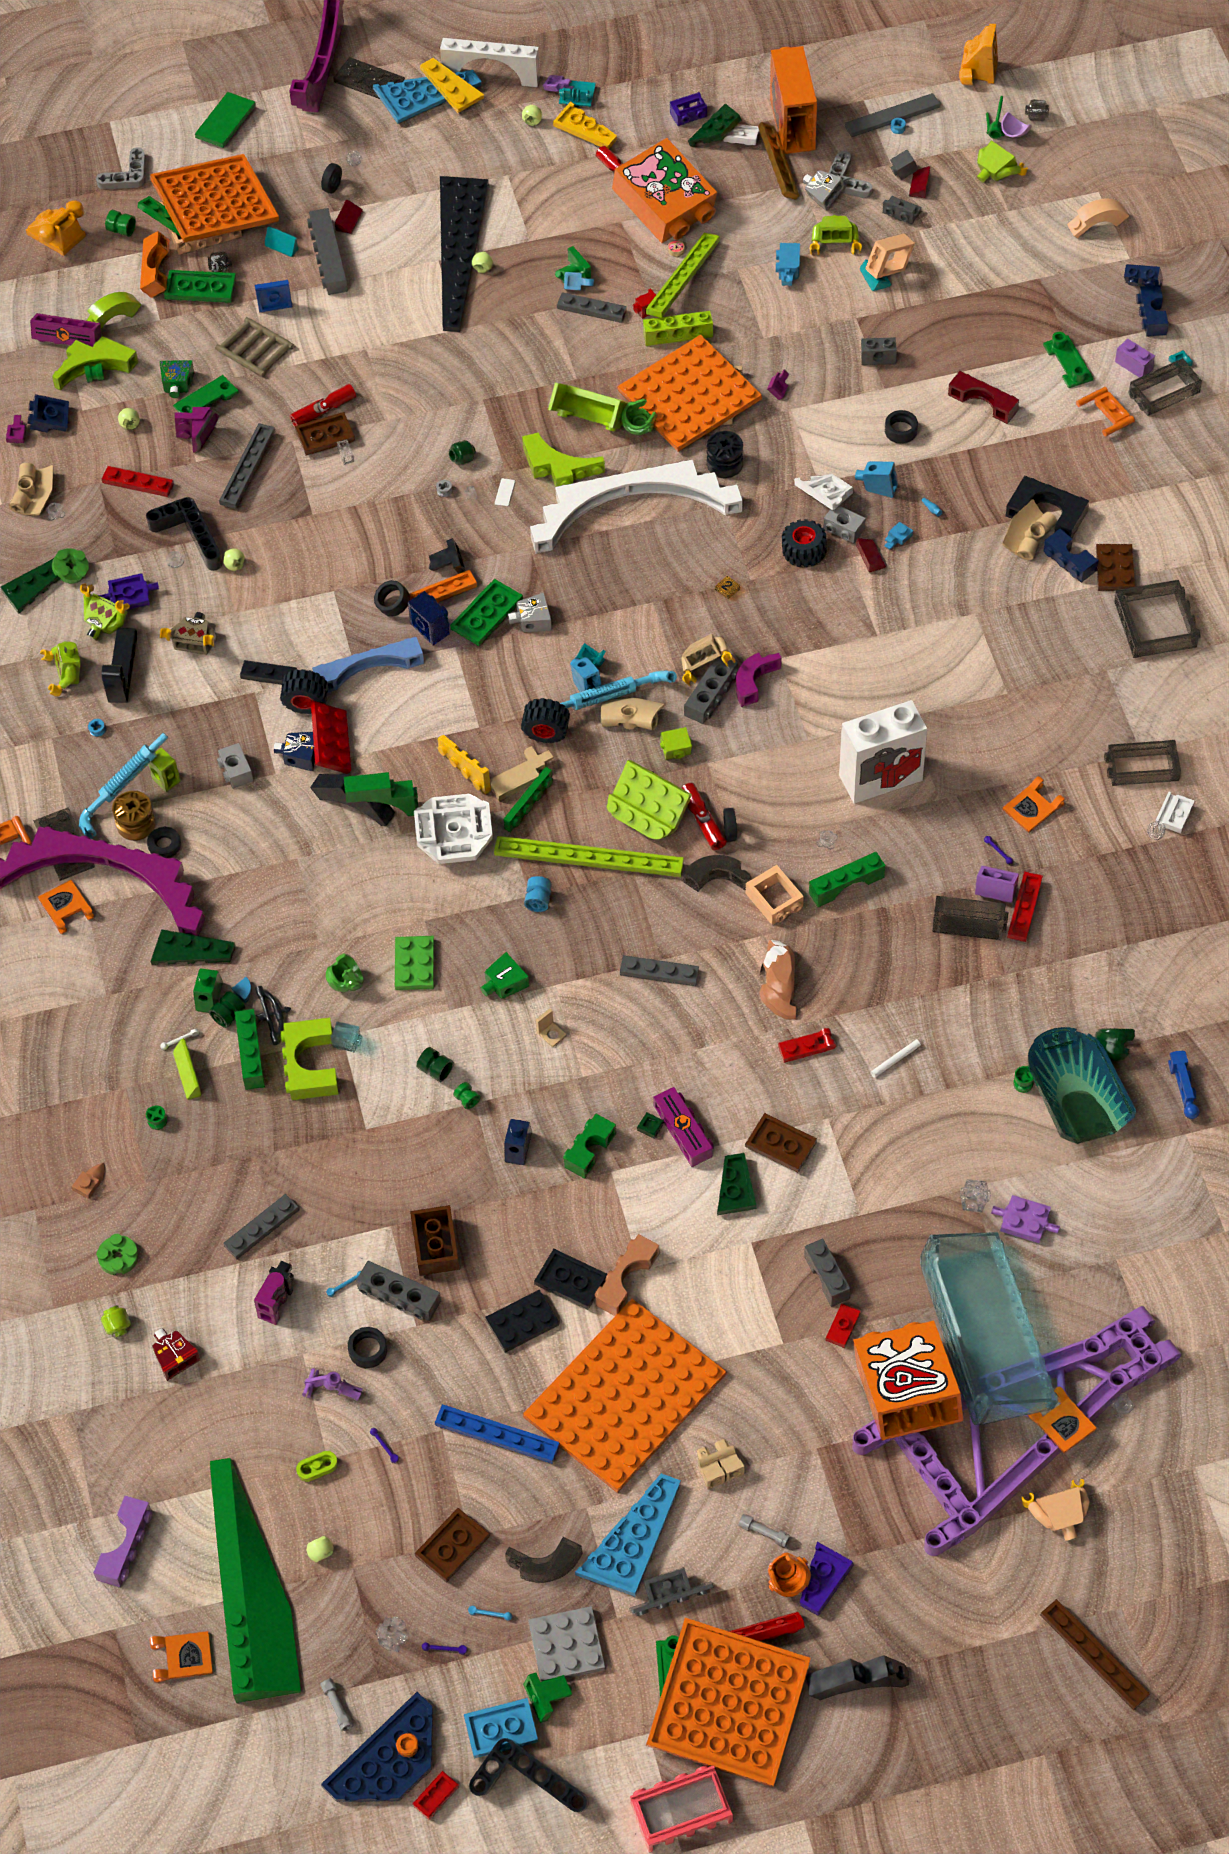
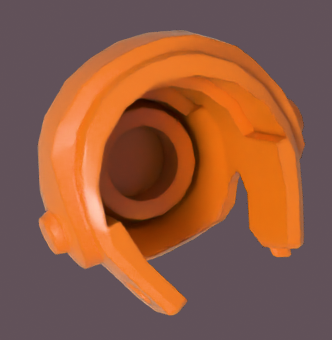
M786 1552L774 1559L768 1568L770 1590L784 1597H793L801 1593L808 1586L811 1578L806 1558L796 1557Z

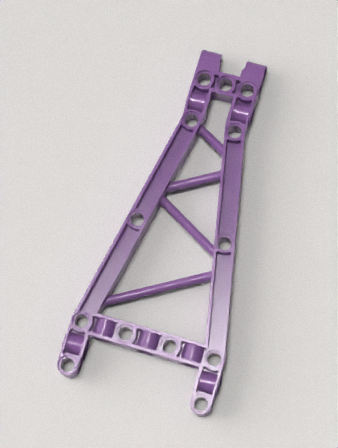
M1140 1306L1088 1339L958 1385L961 1393L962 1411L969 1409L977 1488V1498L970 1503L961 1492L962 1488L947 1468L943 1467L937 1458L936 1452L919 1432L881 1441L875 1420L854 1433L852 1448L856 1454L865 1455L893 1439L896 1441L950 1516V1518L938 1524L936 1528L929 1531L925 1536V1552L928 1555L937 1556L974 1534L1061 1452L1060 1448L1045 1434L985 1490L977 1405L992 1400L1028 1417L1027 1407L1003 1396L1057 1377V1386L1062 1387L1067 1394L1065 1374L1080 1368L1103 1379L1076 1405L1093 1422L1123 1393L1172 1365L1182 1354L1170 1339L1160 1341L1154 1345L1147 1336L1146 1331L1153 1326L1155 1320L1144 1306ZM1122 1328H1128L1130 1332H1125ZM1134 1344H1140L1143 1347L1137 1348L1134 1346ZM1093 1348L1097 1352H1090L1088 1349ZM1121 1348H1124L1132 1361L1124 1366L1121 1364L1116 1367L1111 1373L1092 1365ZM1147 1360H1153L1155 1364H1149ZM1117 1380L1120 1381L1122 1384L1116 1385L1113 1383V1381ZM996 1383L1000 1387L994 1388L991 1384ZM865 1440L867 1443L861 1445L857 1441ZM1046 1449L1049 1453L1044 1454L1041 1453L1039 1450ZM917 1452H923V1453H925L926 1455L923 1456V1457H920V1456L916 1455V1453H917ZM947 1485L950 1489L943 1490L940 1486ZM972 1519L975 1523L967 1524L964 1520ZM935 1540L939 1545L933 1546L929 1542Z

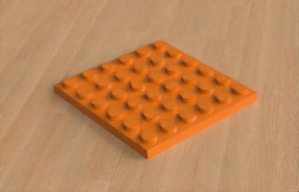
M244 154L150 174V180L184 243L279 222V215Z
M702 335L697 336L617 386L618 391L629 402L641 399L647 400L645 406L638 409L643 408L650 415L656 412L657 417L653 423L654 428L677 452L762 400V395Z
M685 1618L646 1746L709 1767L714 1766L715 1769L773 1787L811 1658Z

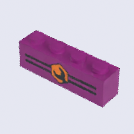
M36 313L30 320L31 338L40 342L48 341L55 344L72 345L77 340L93 347L101 338V325L97 322Z
M672 1087L653 1096L655 1110L660 1118L664 1120L665 1126L690 1166L694 1167L712 1158L714 1145L710 1138L705 1137L701 1123L695 1121L692 1109L690 1107L687 1108L682 1093H678L675 1087Z

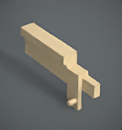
M531 746L524 751V756L527 759L526 762L491 778V789L496 795L497 800L501 801L529 787L538 777V771L545 768V763L553 760L550 751L548 750L537 755Z

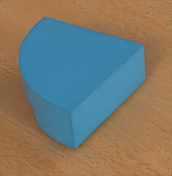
M247 977L232 987V992L244 1003L249 1000L251 994V984Z

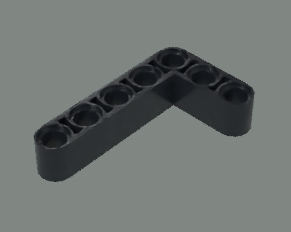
M185 497L151 509L146 513L148 527L151 532L157 533L185 523L206 567L211 571H216L222 567L220 551L192 498Z
M117 628L112 664L102 666V681L108 703L128 702L137 644L136 628Z
M502 1738L495 1744L469 1783V1789L472 1794L476 1796L487 1795L510 1764L570 1810L582 1812L589 1805V1799L585 1793L509 1738ZM505 1742H509L512 1746V1750L508 1755H504L501 1752V1745ZM523 1755L528 1756L530 1760L527 1768H521L518 1763L519 1758ZM491 1761H496L499 1765L498 1771L494 1774L488 1771V1764ZM543 1768L547 1771L548 1777L545 1781L540 1782L536 1774L539 1769ZM479 1779H482L486 1784L483 1792L475 1790V1783ZM558 1782L564 1783L566 1787L565 1793L562 1795L556 1794L554 1790ZM577 1795H580L584 1800L583 1806L579 1809L575 1808L572 1804L573 1798Z

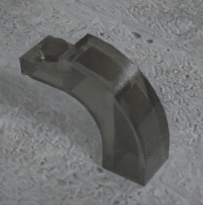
M710 855L700 858L683 871V883L697 892L706 883L714 879L729 880L746 891V883L752 880L747 871L741 870V861L725 855Z
M563 1537L556 1550L546 1557L532 1558L509 1547L505 1553V1558L510 1567L516 1570L520 1568L521 1579L535 1583L555 1581L568 1574L578 1563L583 1551L581 1545Z

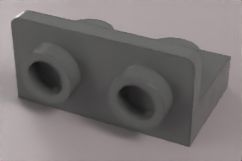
M891 196L889 200L883 201L882 213L912 225L921 213V207Z

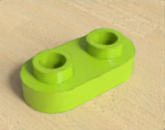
M323 1451L301 1460L296 1467L299 1479L309 1482L332 1473L338 1466L337 1457L331 1451ZM325 1462L331 1463L329 1466H324ZM306 1470H311V1473L305 1474L304 1472Z

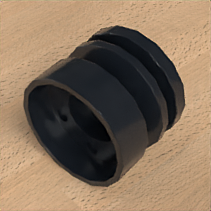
M719 431L711 435L706 445L707 468L709 472H715L718 478L736 476L743 467L742 439L738 434L731 431Z

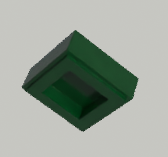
M646 1112L637 1126V1131L655 1139L664 1125V1120Z

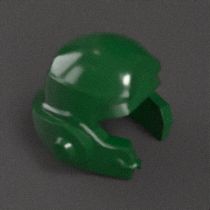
M1101 1028L1095 1033L1094 1038L1107 1060L1121 1061L1129 1054L1130 1049L1126 1048L1124 1044L1127 1041H1133L1135 1030Z

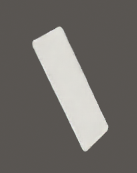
M501 479L495 500L496 505H509L515 480Z

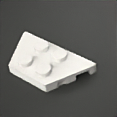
M833 474L811 476L810 481H802L800 478L794 479L795 486L832 510L836 509L853 494V487Z

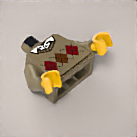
M196 612L194 618L184 617L172 629H160V638H166L167 641H170L172 638L174 650L207 655L209 645L214 646V643L217 641L213 628L209 626L207 620H204L205 615L201 612Z

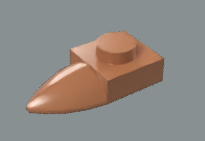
M104 1163L93 1166L86 1173L82 1171L71 1186L72 1190L89 1199L103 1179L105 1172Z

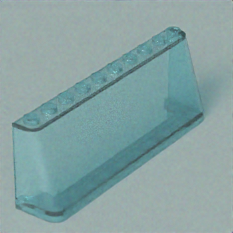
M998 1232L930 1235L921 1253L920 1265L972 1423L974 1425H985L1054 1409L1058 1402V1397L1053 1390L1051 1377L1047 1373L1045 1360L1039 1350V1342L1035 1339L1033 1325L1029 1322L1027 1308L1023 1305L1021 1291L1017 1288L1015 1275L1010 1268V1260L1005 1254L1004 1243L1000 1239Z

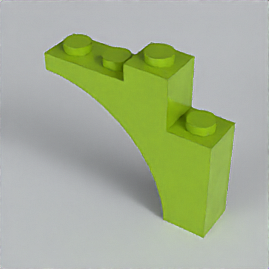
M103 336L93 347L75 340L67 348L68 359L64 360L62 366L54 372L52 378L55 388L61 390L75 378L84 375V366L87 365L95 366L101 363L103 370H117L130 373L138 364L137 353L135 350Z
M539 432L522 436L523 450L534 479L551 475L555 487L573 484V480L605 473L603 456L594 458L568 456L551 448L542 439Z

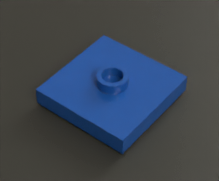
M288 280L255 285L259 313L293 307Z

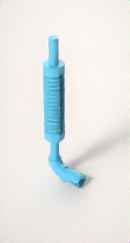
M664 670L649 673L648 676L635 680L630 676L570 695V700L560 704L565 705V708L572 707L576 711L636 692V687L650 682L653 684L662 681L675 682L677 675L674 671Z
M162 733L150 746L145 744L98 791L100 796L88 808L83 810L79 819V828L83 831L84 836L90 839L94 838L92 833L96 836V831L91 824V818L94 816L93 813L105 801L110 803L157 756L155 751L169 738L165 733Z

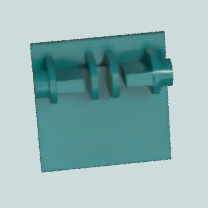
M571 80L569 86L574 87L572 91L565 87L559 90V104L568 105L571 101L576 106L591 107L596 83Z

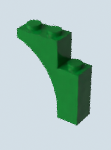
M389 772L344 777L346 803H385L399 808L407 816H414V810L418 808L417 787H413L412 780L394 782V779H390Z

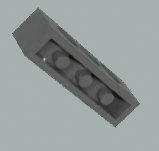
M722 655L715 658L684 704L685 717L704 724L707 718H711L715 706L721 703L722 696L725 692L729 691L733 679L736 680L738 672L737 660L735 663L729 660L727 667L721 659Z
M371 1261L366 1262L356 1279L357 1287L362 1294L372 1295L385 1304L388 1302L400 1311L412 1313L420 1320L426 1319L430 1321L441 1302L440 1292ZM379 1282L384 1283L382 1286H376ZM397 1290L402 1291L400 1294H394ZM415 1298L420 1299L418 1302H412Z

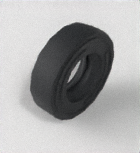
M330 163L326 167L321 181L323 191L332 194L337 190L342 178L341 166Z
M725 808L723 810L726 840L727 842L737 841L734 808Z
M158 827L148 836V850L151 854L156 853L164 858H170L180 850V836L171 827ZM161 838H169L171 840V844L165 848L159 847L157 842Z

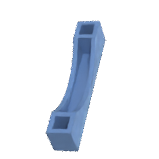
M413 637L343 659H337L333 662L320 664L313 667L312 670L325 677V680L328 682L327 693L338 690L347 679L365 669L377 666H396L409 669L424 664V657L417 637Z

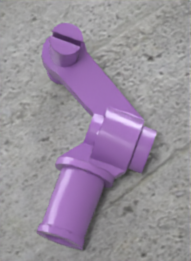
M314 1368L311 1369L309 1377L304 1382L306 1386L302 1395L306 1396V1398L311 1397L313 1388L324 1385L328 1390L336 1389L339 1396L343 1394L358 1401L361 1395L360 1392L363 1389L347 1383L345 1379L341 1381V1377L337 1372H330L327 1375L318 1377L319 1370L315 1372Z

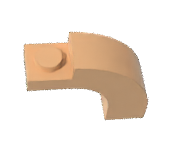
M1109 198L1099 199L1077 210L1079 215L1067 225L1073 235L1079 238L1090 227L1099 222L1108 221L1117 227L1129 217V214L1119 201Z

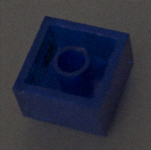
M423 591L408 602L410 624L432 646L450 635L448 611L444 606H440L432 595Z

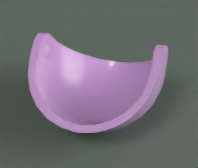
M1010 112L1004 115L1001 122L1003 133L1012 138L1023 137L1032 127L1030 124L1026 125L1016 119Z

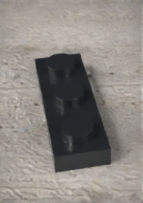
M244 660L240 678L282 685L285 674L297 670V667Z

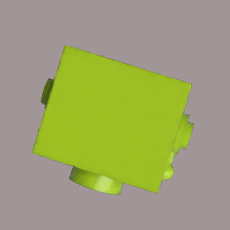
M686 727L661 732L660 748L663 750L666 760L673 758L681 759L684 756L691 755L692 740L688 735Z

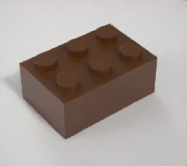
M450 1205L410 1211L419 1276L460 1270Z

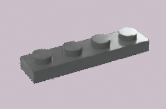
M563 292L557 303V309L619 323H622L627 311V306Z
M623 955L620 967V976L696 986L699 966L625 955Z
M284 1194L223 1243L224 1247L236 1260L298 1212V1206Z

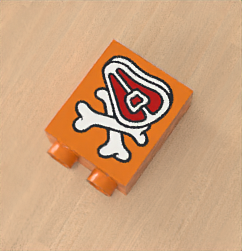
M934 1320L925 1323L912 1322L903 1328L882 1333L870 1332L861 1338L853 1339L857 1369L881 1441L963 1421L961 1393Z

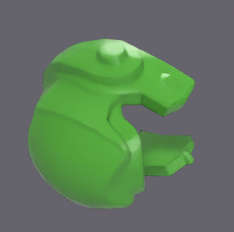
M641 399L629 402L623 409L621 422L629 433L643 435L653 430V423L657 417L656 412L650 415L645 409H638L645 406L647 400Z
M341 954L336 958V962L333 965L327 967L326 980L335 991H356L362 987L364 982L363 975L359 966L350 955Z

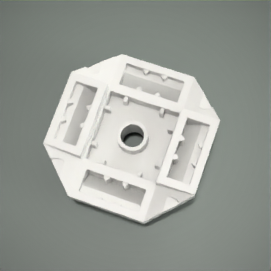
M471 794L432 797L421 807L414 810L417 846L438 864L477 860L493 839L489 803Z

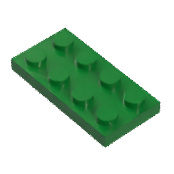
M169 270L164 298L166 300L231 303L236 273Z
M494 578L451 623L450 629L480 646L508 614L517 607V602L523 600V595Z

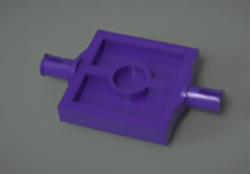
M143 573L109 580L108 593L98 596L113 603L124 600L123 604L128 603L130 605L129 609L150 605L149 591L159 589L158 582L147 584Z

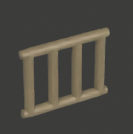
M246 317L244 323L221 345L217 344L215 349L264 377L265 371L288 349L292 350L295 345ZM250 326L257 330L234 352L227 349ZM262 334L270 337L247 360L240 357ZM275 342L283 345L260 367L253 364Z

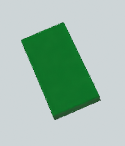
M227 92L196 131L195 138L224 148L255 108L256 102Z

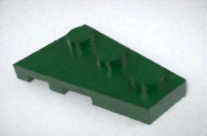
M745 1153L725 1156L717 1216L757 1209Z

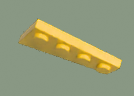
M431 58L420 65V70L457 113L484 99L483 93L436 59Z
M571 101L553 121L554 127L600 147L606 146L610 149L617 141L616 134L605 126L596 123L593 117L589 118L582 109H577Z
M445 735L437 738V748L440 754L446 756L453 767L460 769L462 775L466 779L469 778L477 790H481L485 795L491 791L489 769L486 767L481 768L479 766L480 763L476 759L470 760L468 753L464 750L460 752L458 746Z

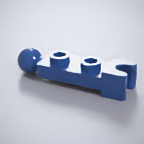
M1174 1051L1170 1053L1171 1060H1168L1171 1074L1175 1073L1184 1105V1115L1188 1119H1195L1199 1116L1200 1110L1193 1103L1194 1099H1196V1090L1194 1087H1191L1190 1082L1192 1078L1190 1070H1187V1055L1185 1051Z

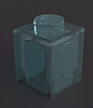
M337 1021L331 1035L332 1047L355 1053L357 1046L361 1045L363 1038L360 1034L359 1026Z

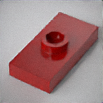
M841 1303L825 1341L845 1348L861 1311Z
M442 1771L412 1805L430 1820L459 1788V1784Z

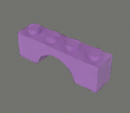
M124 1496L117 1516L120 1523L126 1528V1537L123 1543L114 1551L101 1553L93 1572L97 1581L121 1587L122 1582L127 1580L129 1575L128 1567L136 1558L137 1545L139 1542H142L145 1535V1525L152 1518L153 1512L149 1502Z

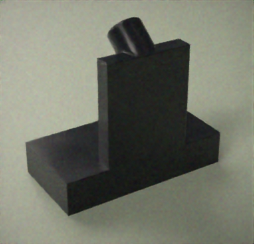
M453 538L446 541L448 548L429 555V569L432 571L449 564H453V568L458 574L466 571L460 548Z

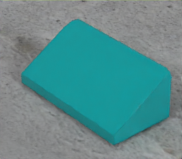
M268 226L265 246L293 257L299 250L297 238Z
M865 259L859 269L870 289L877 291L890 287L891 282L887 276L876 279L865 269L868 260Z

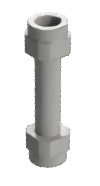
M742 1515L738 1525L742 1529L747 1531L752 1529L774 1539L775 1544L786 1547L790 1539L789 1534L782 1530L777 1532L753 1521L754 1517Z
M331 1678L324 1680L320 1685L325 1696L328 1695L338 1717L337 1723L341 1731L349 1730L353 1727V1723L349 1714L345 1713L336 1694L337 1688Z

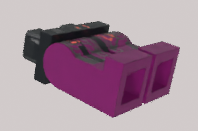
M280 1261L277 1268L271 1266L269 1275L254 1299L259 1319L277 1325L280 1319L278 1310L287 1301V1295L291 1296L293 1292L292 1281L294 1275L291 1273V1264Z

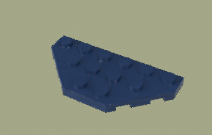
M416 1692L321 1783V1787L336 1802L400 1801L432 1770V1705ZM406 1733L413 1734L418 1740L419 1749L412 1757H403L397 1751V1739Z

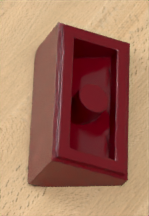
M930 166L918 169L913 173L909 196L926 197Z
M346 199L335 220L336 231L352 234L363 209Z
M858 538L856 547L868 572L886 568L874 541Z

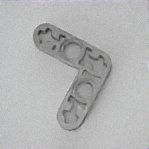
M136 147L130 151L128 172L98 174L96 176L97 186L100 189L138 188L143 186L145 182L144 150ZM135 166H141L139 169H133ZM124 179L122 182H117L116 180Z
M847 151L838 152L828 173L841 177L844 185H853L851 188L845 187L841 193L860 198L870 197L872 195V184L845 176L851 164L850 153ZM841 169L842 172H835L834 170Z

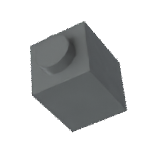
M908 150L890 159L893 165L890 167L895 176L898 175L901 180L918 170L916 162Z

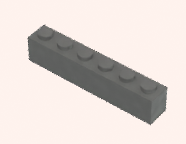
M329 208L309 211L310 218L307 219L308 228H312L310 231L311 240H315L313 242L314 252H318L316 254L317 265L321 264L318 268L320 277H324L321 279L323 289H327L328 295L348 292Z

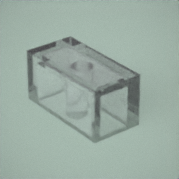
M348 440L337 442V448L343 464L353 463L354 455Z

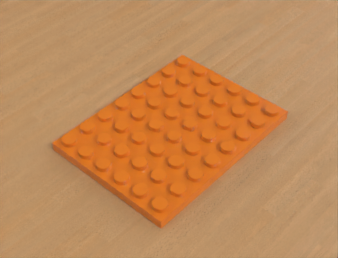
M631 1299L523 1413V1418L551 1440L560 1442V1447L618 1493L725 1377L726 1371L638 1302Z

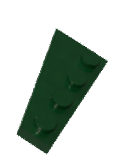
M53 559L0 586L2 593L18 614L23 611V607L27 604L33 603L35 597L40 593H45L52 583H57L61 579L53 572ZM70 563L66 564V566H69L70 569H72Z
M161 929L150 962L151 965H158V963H168L170 965L176 964V962L195 964L197 961H205V963L231 962L236 945L235 942Z

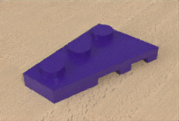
M817 1542L814 1558L810 1564V1582L802 1592L800 1606L819 1616L854 1564L850 1559Z

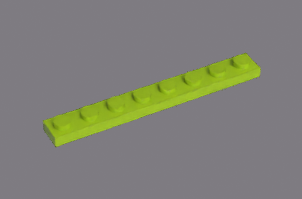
M703 233L648 305L646 314L660 318L665 315L720 242L718 235Z

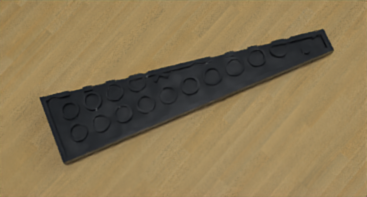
M440 176L443 331L460 332L473 267L472 259L476 252L489 186L488 179Z

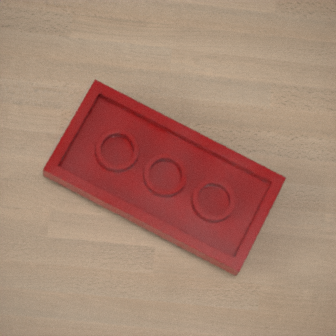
M314 701L311 704L315 765L348 774L351 771L347 711Z

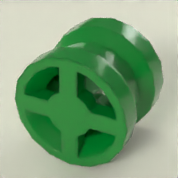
M155 1105L147 1109L146 1119L149 1127L153 1130L163 1129L167 1124L164 1108Z

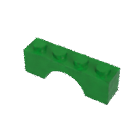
M873 852L809 881V895L816 906L821 907L834 901L842 890L854 883L864 882L870 885L885 878L886 865L878 853Z
M254 1009L236 1011L235 1019L245 1090L265 1087L255 1011Z

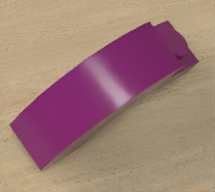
M756 653L741 664L736 675V695L741 707L758 702V689L754 682L761 675L781 669L782 658L779 653L769 654L763 658L760 653Z

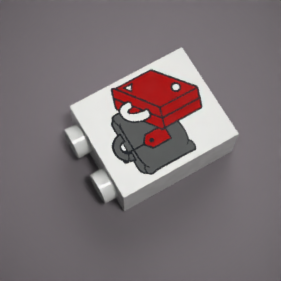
M912 700L842 723L839 776L854 804L923 781L927 727Z

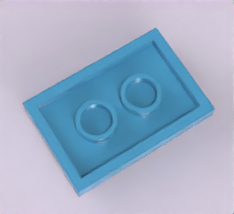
M528 1698L464 1714L474 1759L487 1756L495 1744L502 1738H509L520 1746L538 1742ZM509 1742L501 1745V1752L512 1749Z

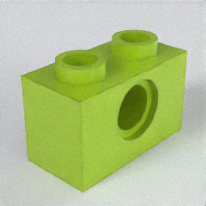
M161 747L155 751L157 756L150 761L149 768L152 779L167 792L181 781L176 760Z

